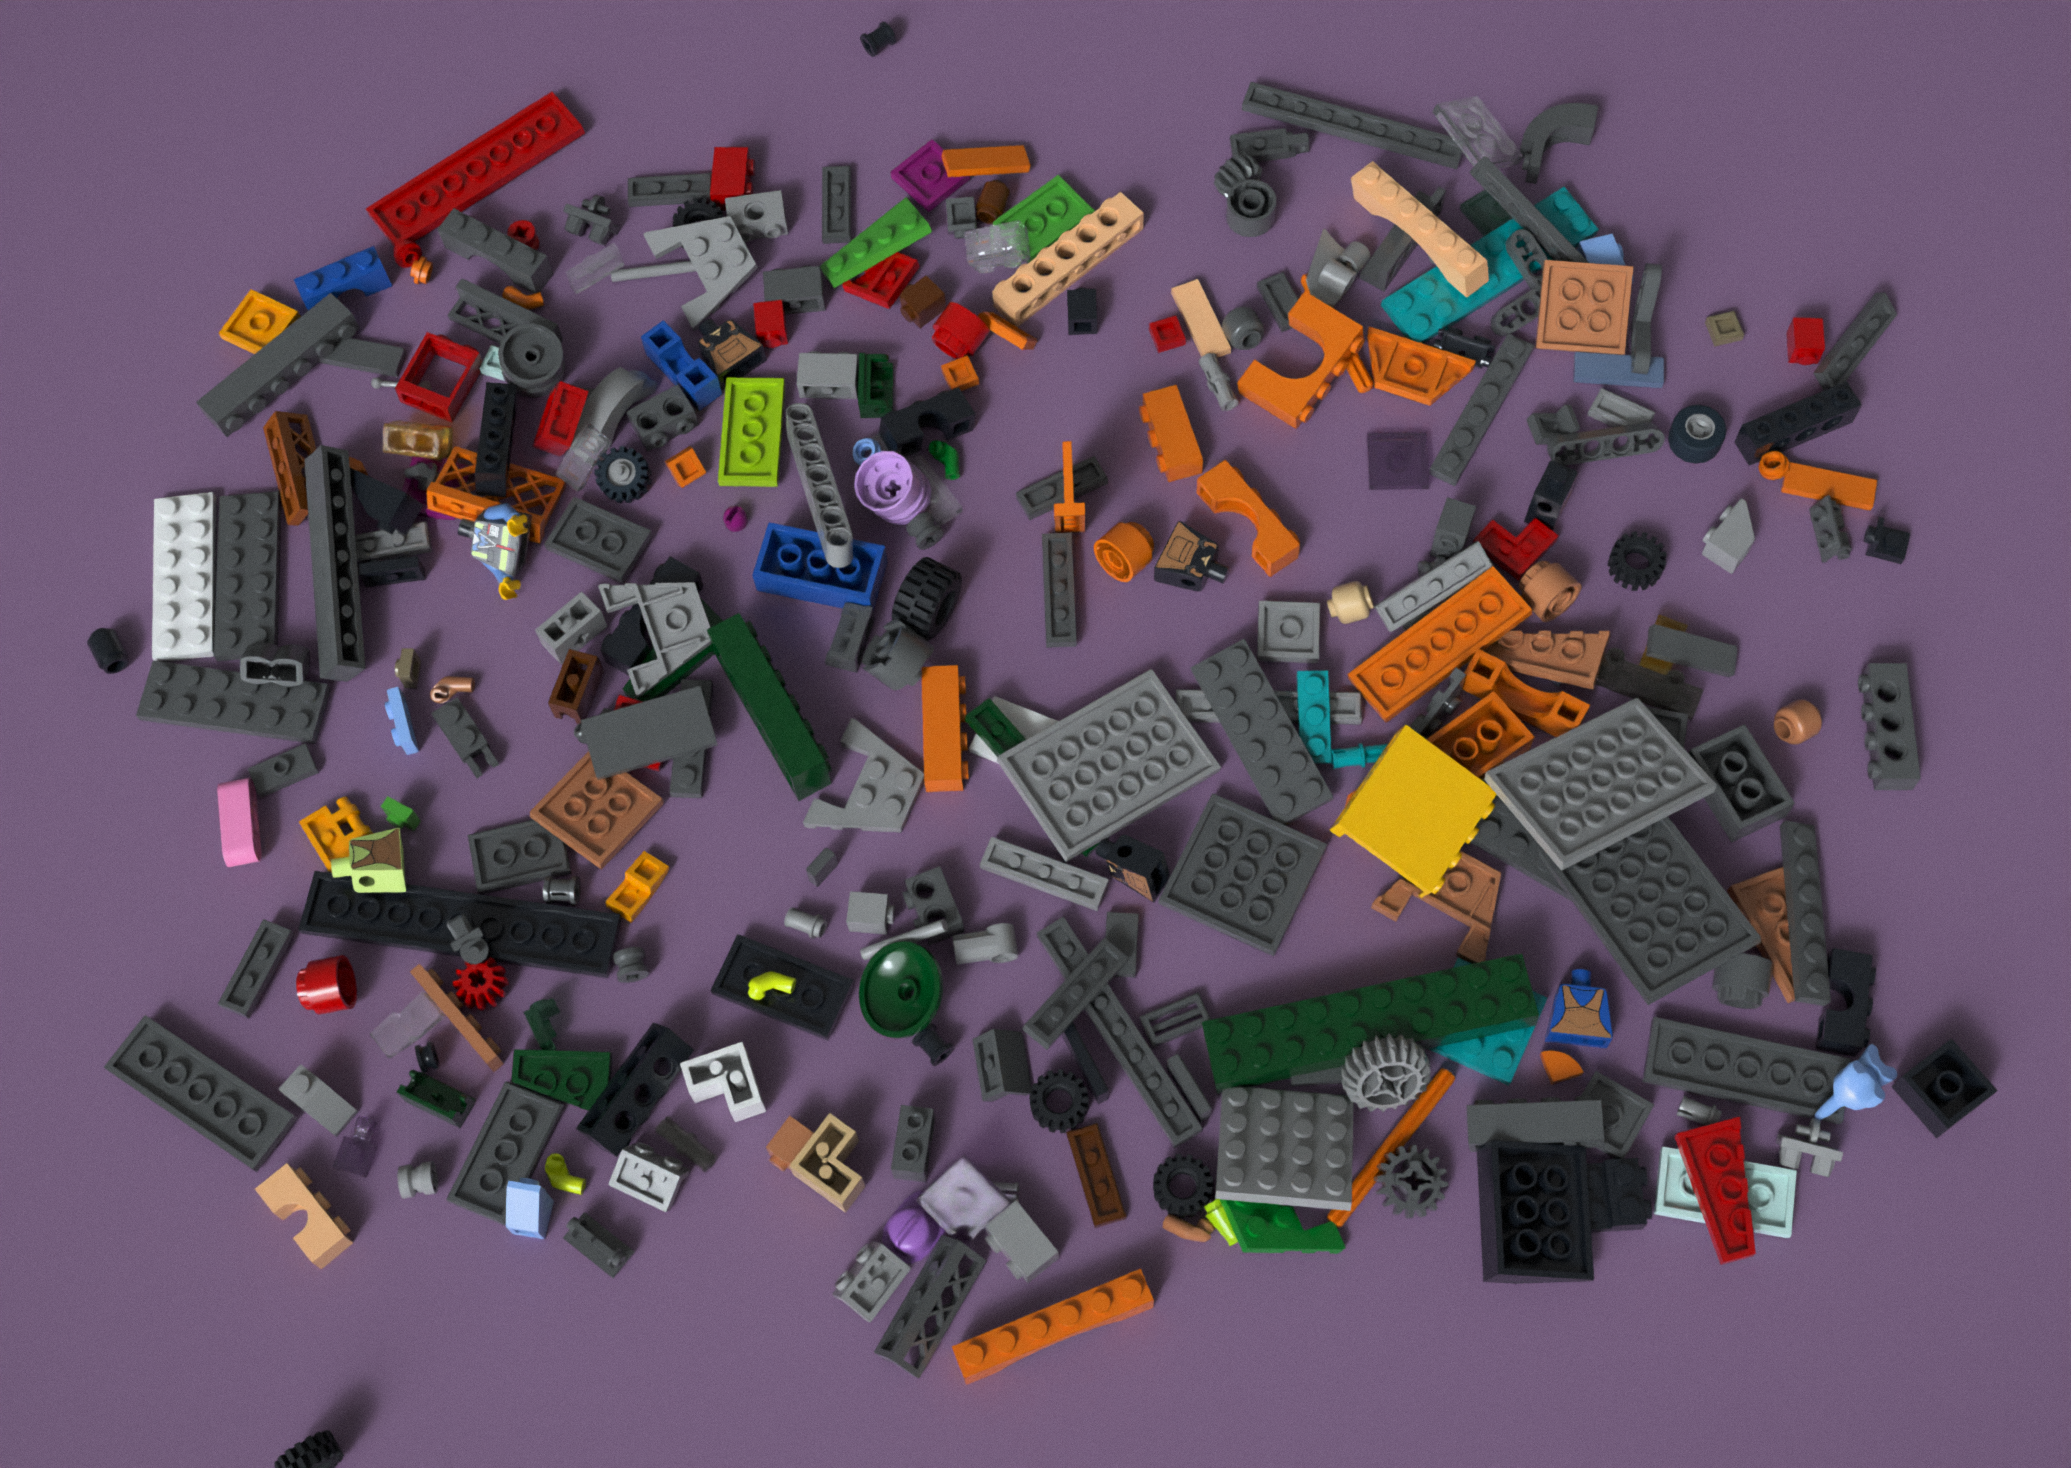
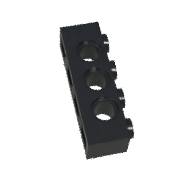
M1846 381L1742 424L1734 443L1750 466L1760 462L1762 456L1770 451L1784 452L1853 423L1862 404Z
M486 382L475 467L476 495L506 497L517 411L516 384Z
M653 1022L578 1124L576 1130L603 1151L617 1157L623 1148L629 1146L631 1137L638 1127L649 1118L651 1109L659 1098L668 1092L670 1083L677 1073L682 1070L680 1063L689 1060L694 1049L669 1028ZM660 1059L658 1068L654 1070L655 1062ZM640 1085V1086H641L640 1092H639V1094L635 1097V1096H634L635 1090H636V1088ZM621 1112V1118L615 1124V1118L617 1114Z

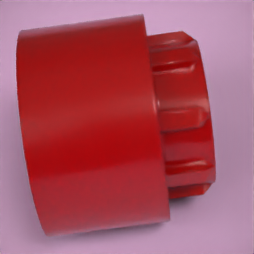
M950 302L933 325L935 333L932 336V341L942 352L957 360L966 355L973 356L990 333V330L970 310L958 303Z
M345 955L311 960L306 968L301 969L297 974V995L305 1009L314 1010L315 1013L321 1015L354 1008L357 1000L356 978L353 967Z

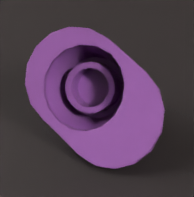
M921 1190L911 1194L887 1221L883 1229V1245L905 1263L912 1264L922 1260L930 1253L941 1235L946 1233L951 1224L952 1211L949 1202L943 1195L931 1190Z

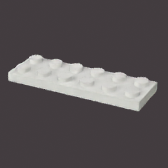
M213 492L154 499L152 659L160 662L213 657L216 608V496Z

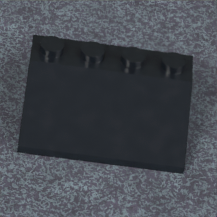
M1491 1140L1477 1149L1483 1282L1523 1284L1593 1281L1594 1268L1586 1147Z

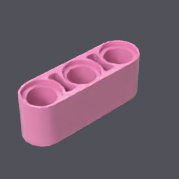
M249 777L219 783L217 794L221 843L227 867L260 862L262 851L257 795L253 780Z

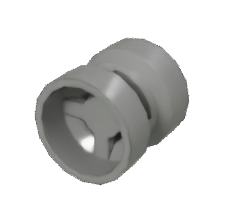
M433 1161L422 1162L420 1166L415 1168L410 1164L398 1167V1187L403 1199L414 1197L417 1191L419 1193L423 1192L425 1195L438 1192V1175Z

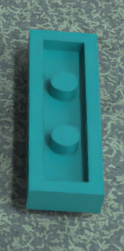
M1328 670L1297 671L1298 735L1315 764H1331Z

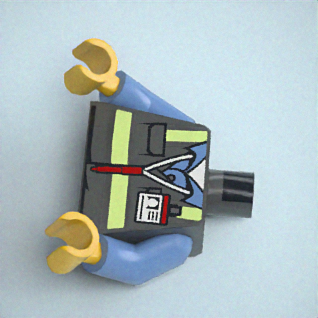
M509 503L484 509L475 521L463 518L458 527V535L472 539V557L479 560L495 575L500 584L499 594L504 600L517 598L514 590H518L521 587L520 581L513 580V576L515 577L526 564L532 521L531 514L517 512Z

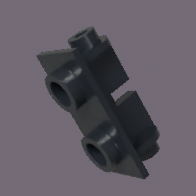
M1447 326L1446 330L1439 328L1438 334L1442 337V340L1436 339L1433 347L1459 355L1460 350L1465 351L1464 357L1475 360V367L1480 369L1482 367H1489L1492 357L1487 354L1488 352H1495V346L1490 345L1491 340L1477 335L1474 336V339L1462 336L1463 331Z

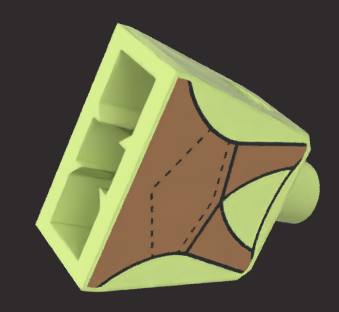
M400 828L353 838L349 841L350 857L331 859L333 878L351 876L354 891L358 893L406 892L404 850Z

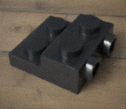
M1638 1158L1607 1159L1603 1163L1587 1164L1591 1233L1643 1230L1647 1225V1219H1652L1650 1199H1644L1642 1186H1647L1648 1182L1646 1167L1639 1166Z

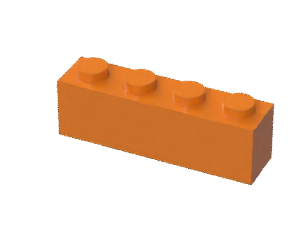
M958 665L922 667L923 752L926 792L963 791V780L969 779L968 761H962V751H968L967 732H962L961 723L966 722L965 716L967 715L966 704H961L960 694H966L965 676L959 675Z

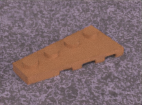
M1509 631L1486 648L1484 652L1506 662L1510 671L1594 690L1611 635L1610 631H1599V634H1583V631H1570V634H1551V631H1539L1538 634H1523L1522 631Z

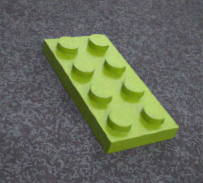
M726 377L718 471L719 486L778 487L786 385L784 378Z

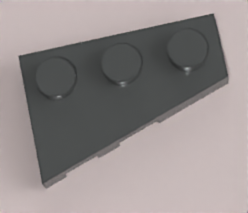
M1457 667L1449 676L1450 681L1447 690L1444 693L1438 690L1432 697V701L1426 708L1428 714L1425 716L1421 713L1410 725L1411 729L1424 738L1427 735L1432 736L1443 724L1440 720L1446 713L1452 715L1462 702L1459 697L1466 674Z

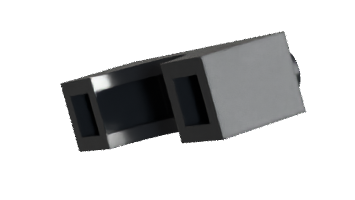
M671 556L665 564H660L657 567L654 578L649 584L695 582L698 594L704 587L699 572ZM638 603L622 614L619 625L612 634L610 633L604 638L600 649L606 663L628 676L627 669L640 665L650 653L649 646L645 641L647 626Z

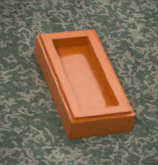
M980 312L978 315L989 330L1022 350L1034 349L1038 341L1036 340L1037 338L994 312Z

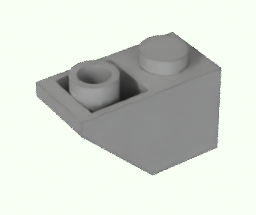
M1742 498L1734 507L1729 505L1719 519L1722 523L1718 528L1712 526L1702 540L1706 543L1702 555L1731 574L1747 556L1755 541L1747 503Z

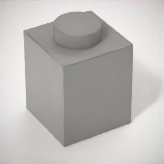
M850 891L846 920L849 932L887 935L888 924L893 925L895 918V906L890 905L888 894Z

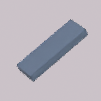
M1575 352L1573 382L1662 388L1664 384V358L1651 357L1649 370L1646 375L1631 373V355Z

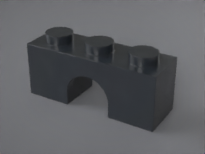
M958 387L950 391H942L935 397L927 400L916 401L901 410H893L886 413L880 420L879 435L889 451H894L906 457L921 451L924 436L922 428L934 427L943 433L946 440H950L973 431L976 413Z
M1833 948L1827 955L1830 989L1839 992L1844 997L1847 1008L1845 1011L1826 1009L1819 1017L1816 1049L1855 1057L1863 1047H1867L1870 1029L1865 1028L1866 1017L1871 1015L1873 1008V998L1869 997V987L1873 986L1876 977V967H1872L1873 955Z

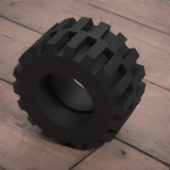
M923 557L908 572L897 592L892 608V620L900 619L925 639L931 640L942 630L954 611L961 592V573L930 557Z

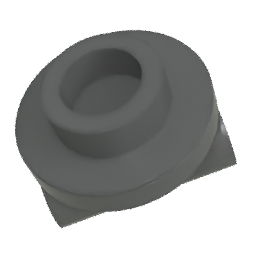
M432 462L427 465L424 463L416 464L406 468L404 472L406 478L418 480L417 487L422 491L426 490L430 483L435 482L439 476L437 465Z

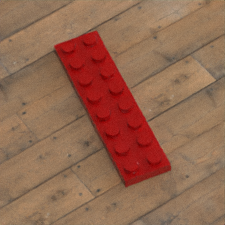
M552 91L365 209L394 247L402 240L415 242L439 227L453 208L460 212L464 211L584 135L583 126Z

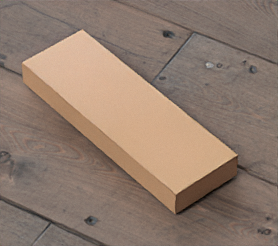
M1196 279L1171 288L1174 301L1201 357L1208 353H1215L1217 358L1230 354V344L1199 280Z

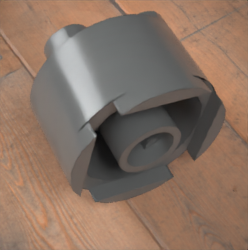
M894 619L883 626L887 631L881 637L875 635L864 652L862 663L866 665V667H863L866 672L891 690L897 691L907 684L914 686L922 676L920 669L932 655L934 646L900 619Z

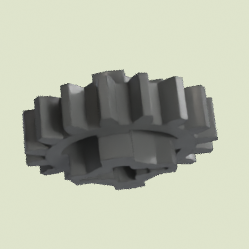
M1416 1145L1409 1146L1407 1153L1403 1146L1396 1148L1397 1156L1391 1152L1386 1153L1384 1156L1388 1163H1379L1377 1168L1383 1173L1380 1176L1374 1177V1181L1382 1184V1188L1375 1191L1376 1195L1384 1194L1386 1196L1382 1205L1386 1207L1393 1204L1394 1215H1399L1404 1210L1405 1218L1407 1219L1413 1218L1415 1211L1419 1217L1426 1216V1208L1430 1211L1438 1209L1434 1200H1444L1446 1196L1440 1192V1188L1448 1186V1182L1440 1179V1176L1447 1172L1446 1169H1437L1436 1167L1440 1158L1429 1159V1149L1427 1148L1417 1153ZM1404 1160L1402 1170L1395 1174L1392 1173L1394 1167ZM1422 1165L1428 1170L1430 1176L1421 1168ZM1411 1176L1412 1180L1423 1184L1411 1187V1184L1399 1180ZM1392 1187H1394L1397 1190V1192L1401 1195V1199H1399L1395 1195ZM1424 1190H1430L1428 1196L1418 1203L1420 1194Z

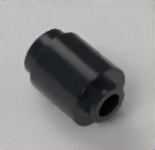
M107 628L95 630L89 637L87 645L99 668L107 674L118 673L125 669L128 665V654L117 632Z

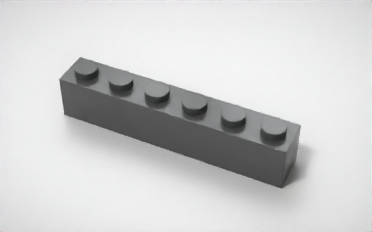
M330 293L201 397L196 404L206 418L228 437L233 432L239 430L256 413L261 412L278 395L283 394L300 377L306 375L311 368L320 362L318 357H328L333 352L334 345L341 339H350L360 329V326L352 312Z

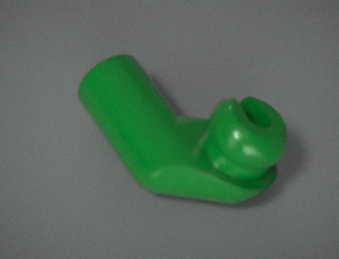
M932 441L928 446V451L933 458L945 465V478L948 480L958 479L960 477L957 450L943 441Z

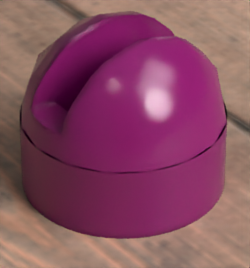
M735 505L725 510L723 520L728 530L738 532L747 526L748 518L743 508Z

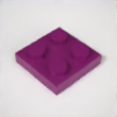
M933 139L890 172L891 179L928 212L970 180V176H947L942 160L944 149Z

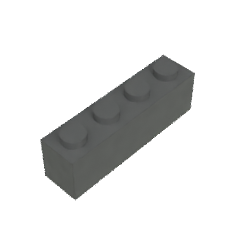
M1578 1096L1574 1098V1101H1561L1558 1097L1542 1098L1541 1102L1527 1103L1526 1099L1514 1098L1507 1100L1506 1104H1494L1492 1100L1474 1101V1105H1466L1470 1152H1477L1479 1147L1491 1140L1584 1146L1586 1148L1605 1147L1602 1100H1595L1593 1096Z

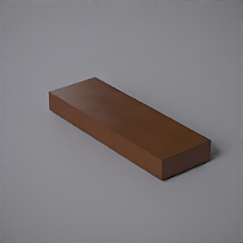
M1098 1123L1066 1132L1094 1228L1126 1219V1213Z

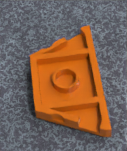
M1370 326L1367 330L1374 388L1431 406L1474 370L1475 360Z

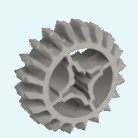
M1390 1034L1384 1039H1379L1376 1036L1372 1042L1363 1040V1046L1361 1048L1353 1047V1053L1345 1056V1064L1341 1066L1343 1078L1341 1081L1351 1102L1357 1103L1359 1108L1367 1107L1370 1112L1376 1108H1379L1383 1113L1387 1108L1393 1107L1396 1110L1399 1105L1404 1104L1408 1106L1410 1099L1417 1100L1419 1099V1092L1427 1091L1426 1084L1431 1081V1066L1424 1049H1422L1421 1045H1417L1413 1038L1406 1040L1403 1035H1399L1395 1039Z

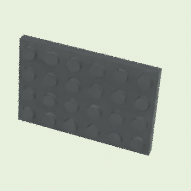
M1668 816L1562 871L1543 849L1539 851L1541 860L1647 1005L1758 945L1761 941L1760 935Z

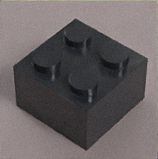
M1952 1038L1901 1076L1891 1086L1936 1139L1998 1091Z

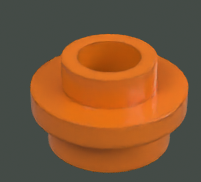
M424 256L419 261L414 260L410 276L414 277L415 284H427L433 270V262L427 261V257Z
M1770 451L1762 456L1758 468L1762 477L1768 480H1776L1788 473L1790 464L1788 458L1781 452Z

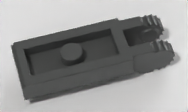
M458 697L431 713L463 763H467L476 778L483 775L481 768L473 760L479 754L483 753L486 761L493 768L499 765L489 749L491 747Z

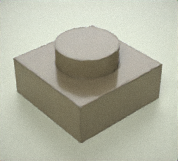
M402 648L400 659H397L395 662V675L400 679L405 688L417 689L421 660L413 648Z

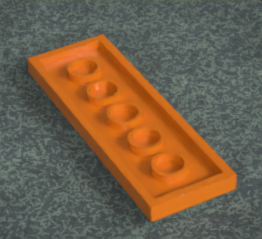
M1492 566L1348 673V679L1387 723L1449 677L1456 667L1459 669L1469 662L1477 649L1484 651L1532 615V608L1496 568Z

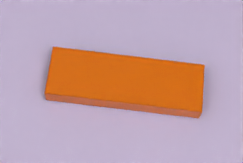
M1024 145L946 149L942 152V160L948 177L1029 172L1031 166Z
M1789 462L1790 468L1788 473L1783 476L1781 492L1816 500H1822L1827 495H1830L1831 501H1836L1840 505L1869 511L1873 508L1877 480Z

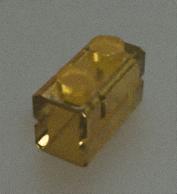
M403 420L384 423L382 449L384 453L439 460L449 457L452 452L453 428L450 426L418 422L410 423Z

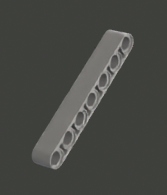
M795 403L786 409L789 444L826 561L833 567L843 568L851 564L853 560L852 531L813 411L807 404Z

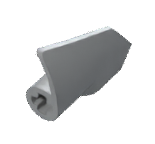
M1323 229L1306 278L1310 294L1330 307H1334L1349 290L1357 273L1369 261L1370 252L1364 244L1354 241L1344 249L1331 237L1326 229Z

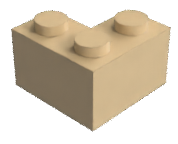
M829 1113L789 1167L795 1177L845 1213L866 1187L863 1178L843 1164L859 1142L857 1133Z

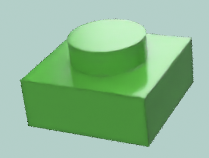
M388 796L381 805V808L388 816L386 820L396 828L402 829L405 826L415 831L421 822L414 810Z

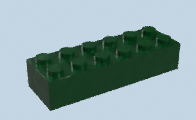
M740 613L707 629L717 660L798 801L831 785L829 773L833 770L828 762L829 756L821 743L817 744L813 736L815 735L814 730L808 719L802 718L799 712L801 710L794 695L792 693L788 694L785 688V680L778 669L774 670L768 650L764 644L760 646L756 638L758 637L757 632L750 620L744 622Z

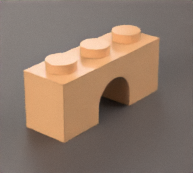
M286 1163L256 1187L255 1190L271 1211L282 1220H285L295 1211H307V1224L293 1239L309 1260L322 1269L353 1244L347 1235L351 1229L339 1215L333 1218L328 1211L332 1205L320 1191L314 1194L308 1185L313 1181L301 1167L295 1170Z

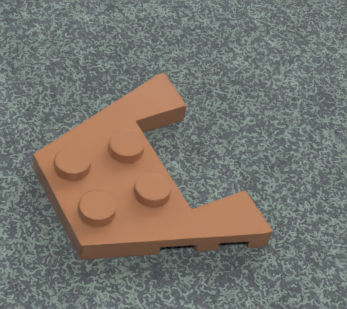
M1459 850L1462 853V857L1452 869L1447 868L1443 874L1446 881L1436 894L1431 892L1423 898L1419 897L1418 894L1421 889L1404 877L1399 879L1386 893L1376 898L1372 903V909L1397 922L1412 896L1419 898L1469 926L1470 930L1457 950L1456 956L1471 964L1483 962L1486 959L1501 872Z

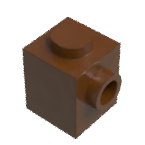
M924 276L915 284L908 285L900 295L901 314L908 322L911 323L913 321L920 329L946 308L945 293L927 276Z

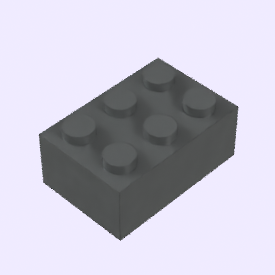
M1745 724L1691 749L1688 753L1717 784L1715 792L1704 797L1731 843L1785 818L1795 804Z

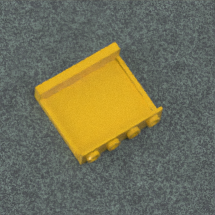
M1404 725L1394 734L1329 830L1338 837L1344 834L1348 835L1420 888L1421 891L1418 896L1423 898L1431 892L1436 894L1446 881L1443 874L1448 867L1452 869L1462 857V853L1459 850L1464 843L1469 844L1479 831L1476 827L1477 823L1481 818L1486 819L1495 807L1492 801L1497 794L1488 784L1409 726Z

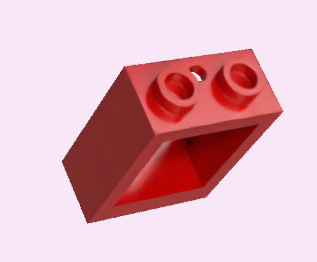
M427 332L395 387L400 402L453 423L481 372L479 369L482 364L480 353L470 345L465 344L462 346L452 342L445 335L438 334L436 336ZM435 355L466 366L449 398L417 386Z
M560 381L549 394L532 447L559 457L562 456L571 447L589 391Z

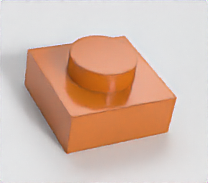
M968 355L941 365V372L950 390L959 387L963 391L979 385V378Z
M690 446L665 461L675 481L681 488L706 474L695 451Z

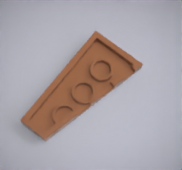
M1783 867L1731 885L1727 892L1760 935L1761 941L1756 946L1763 958L1773 962L1772 975L1787 1003L1795 1001L1784 871Z

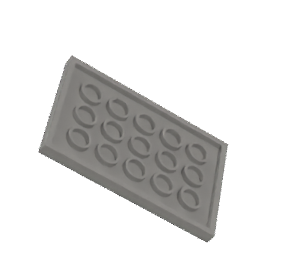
M1152 669L1002 753L997 758V762L1065 862L1218 773L1221 769L1219 763Z
M1638 698L1487 771L1484 778L1487 784L1561 871L1714 793L1717 786Z

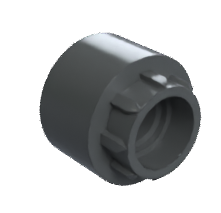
M1254 179L1244 180L1235 184L1227 196L1226 221L1229 227L1235 233L1244 237H1257L1266 233L1272 227L1275 220L1276 195L1273 189L1268 184Z
M1741 953L1714 968L1712 989L1717 991L1719 1002L1726 1006L1741 1009L1759 1008L1762 1005L1763 998L1769 997L1773 962L1760 956Z

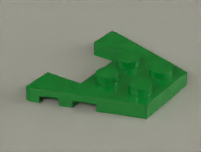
M1220 1199L1243 1253H1284L1285 1251L1315 1253L1316 1251H1329L1330 1254H1338L1346 1249L1339 1231L1332 1221L1304 1230L1293 1206Z

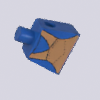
M1584 969L1573 970L1571 985L1560 984L1555 993L1545 1042L1607 1048L1613 1037L1607 991L1604 988L1591 987L1590 971Z

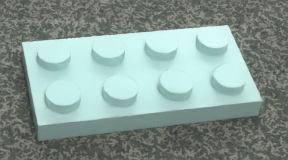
M1662 1147L1659 1156L1654 1214L1705 1223L1679 1149ZM1744 1161L1753 1232L1789 1238L1792 1234L1797 1170Z

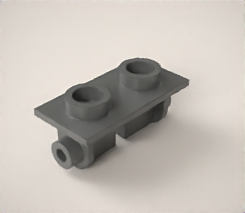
M1827 495L1809 509L1822 563L1827 562L1833 556H1837L1839 560L1847 559L1850 557L1849 552L1852 550L1847 533L1839 531V529L1845 527L1841 506L1837 505L1836 501H1831L1830 495Z
M585 1212L579 1219L573 1217L566 1226L569 1231L563 1239L612 1278L617 1275L635 1253Z

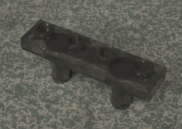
M1610 648L1605 653L1595 685L1632 699L1638 698L1641 702L1662 710L1688 714V720L1692 721L1703 689L1685 683V677L1682 672L1670 670L1667 675H1663L1624 660L1625 653L1619 648Z

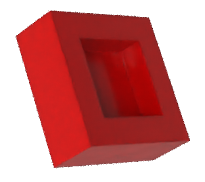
M1176 315L1149 323V332L1158 353L1186 345V338Z

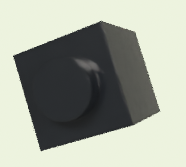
M1077 288L1075 290H1067L1068 335L1097 334L1096 289Z

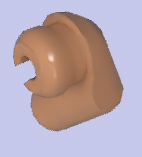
M446 676L431 689L430 698L433 702L442 704L447 702L457 692L473 693L475 680L473 677Z
M1168 1214L1163 1221V1229L1180 1238L1202 1243L1211 1239L1210 1234L1214 1231L1213 1224L1204 1218L1199 1219L1196 1226L1172 1214Z

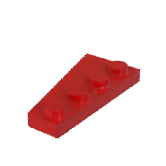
M1740 1117L1680 1132L1674 1136L1721 1265L1753 1257L1756 1254L1752 1215L1748 1204L1747 1193L1749 1189L1747 1178H1745L1744 1146L1741 1143Z

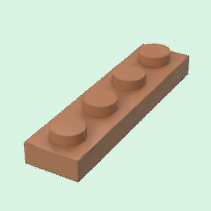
M421 964L410 971L413 977L493 1072L499 1069L504 1064L497 1056L502 1050L491 1037L484 1040L478 1033L482 1029L480 1024L471 1014L464 1017L459 1011L463 1004L452 991L448 994L443 992L440 986L444 982L432 968L427 972Z

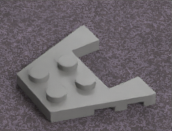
M731 216L649 231L643 234L656 259L683 246L707 290L706 293L681 306L694 331L698 330L702 322L711 313L714 314L720 308V303L730 293L733 294L758 268Z
M695 582L655 583V585H637L636 583L598 585L607 613L638 603L647 626L657 659L627 669L637 697L645 694L711 644L707 633L710 625Z
M851 718L840 741L841 746L867 755L868 758L845 808H840L814 798L803 821L804 827L816 829V826L831 827V829L835 830L860 828L862 831L902 833L924 784V773L860 722Z

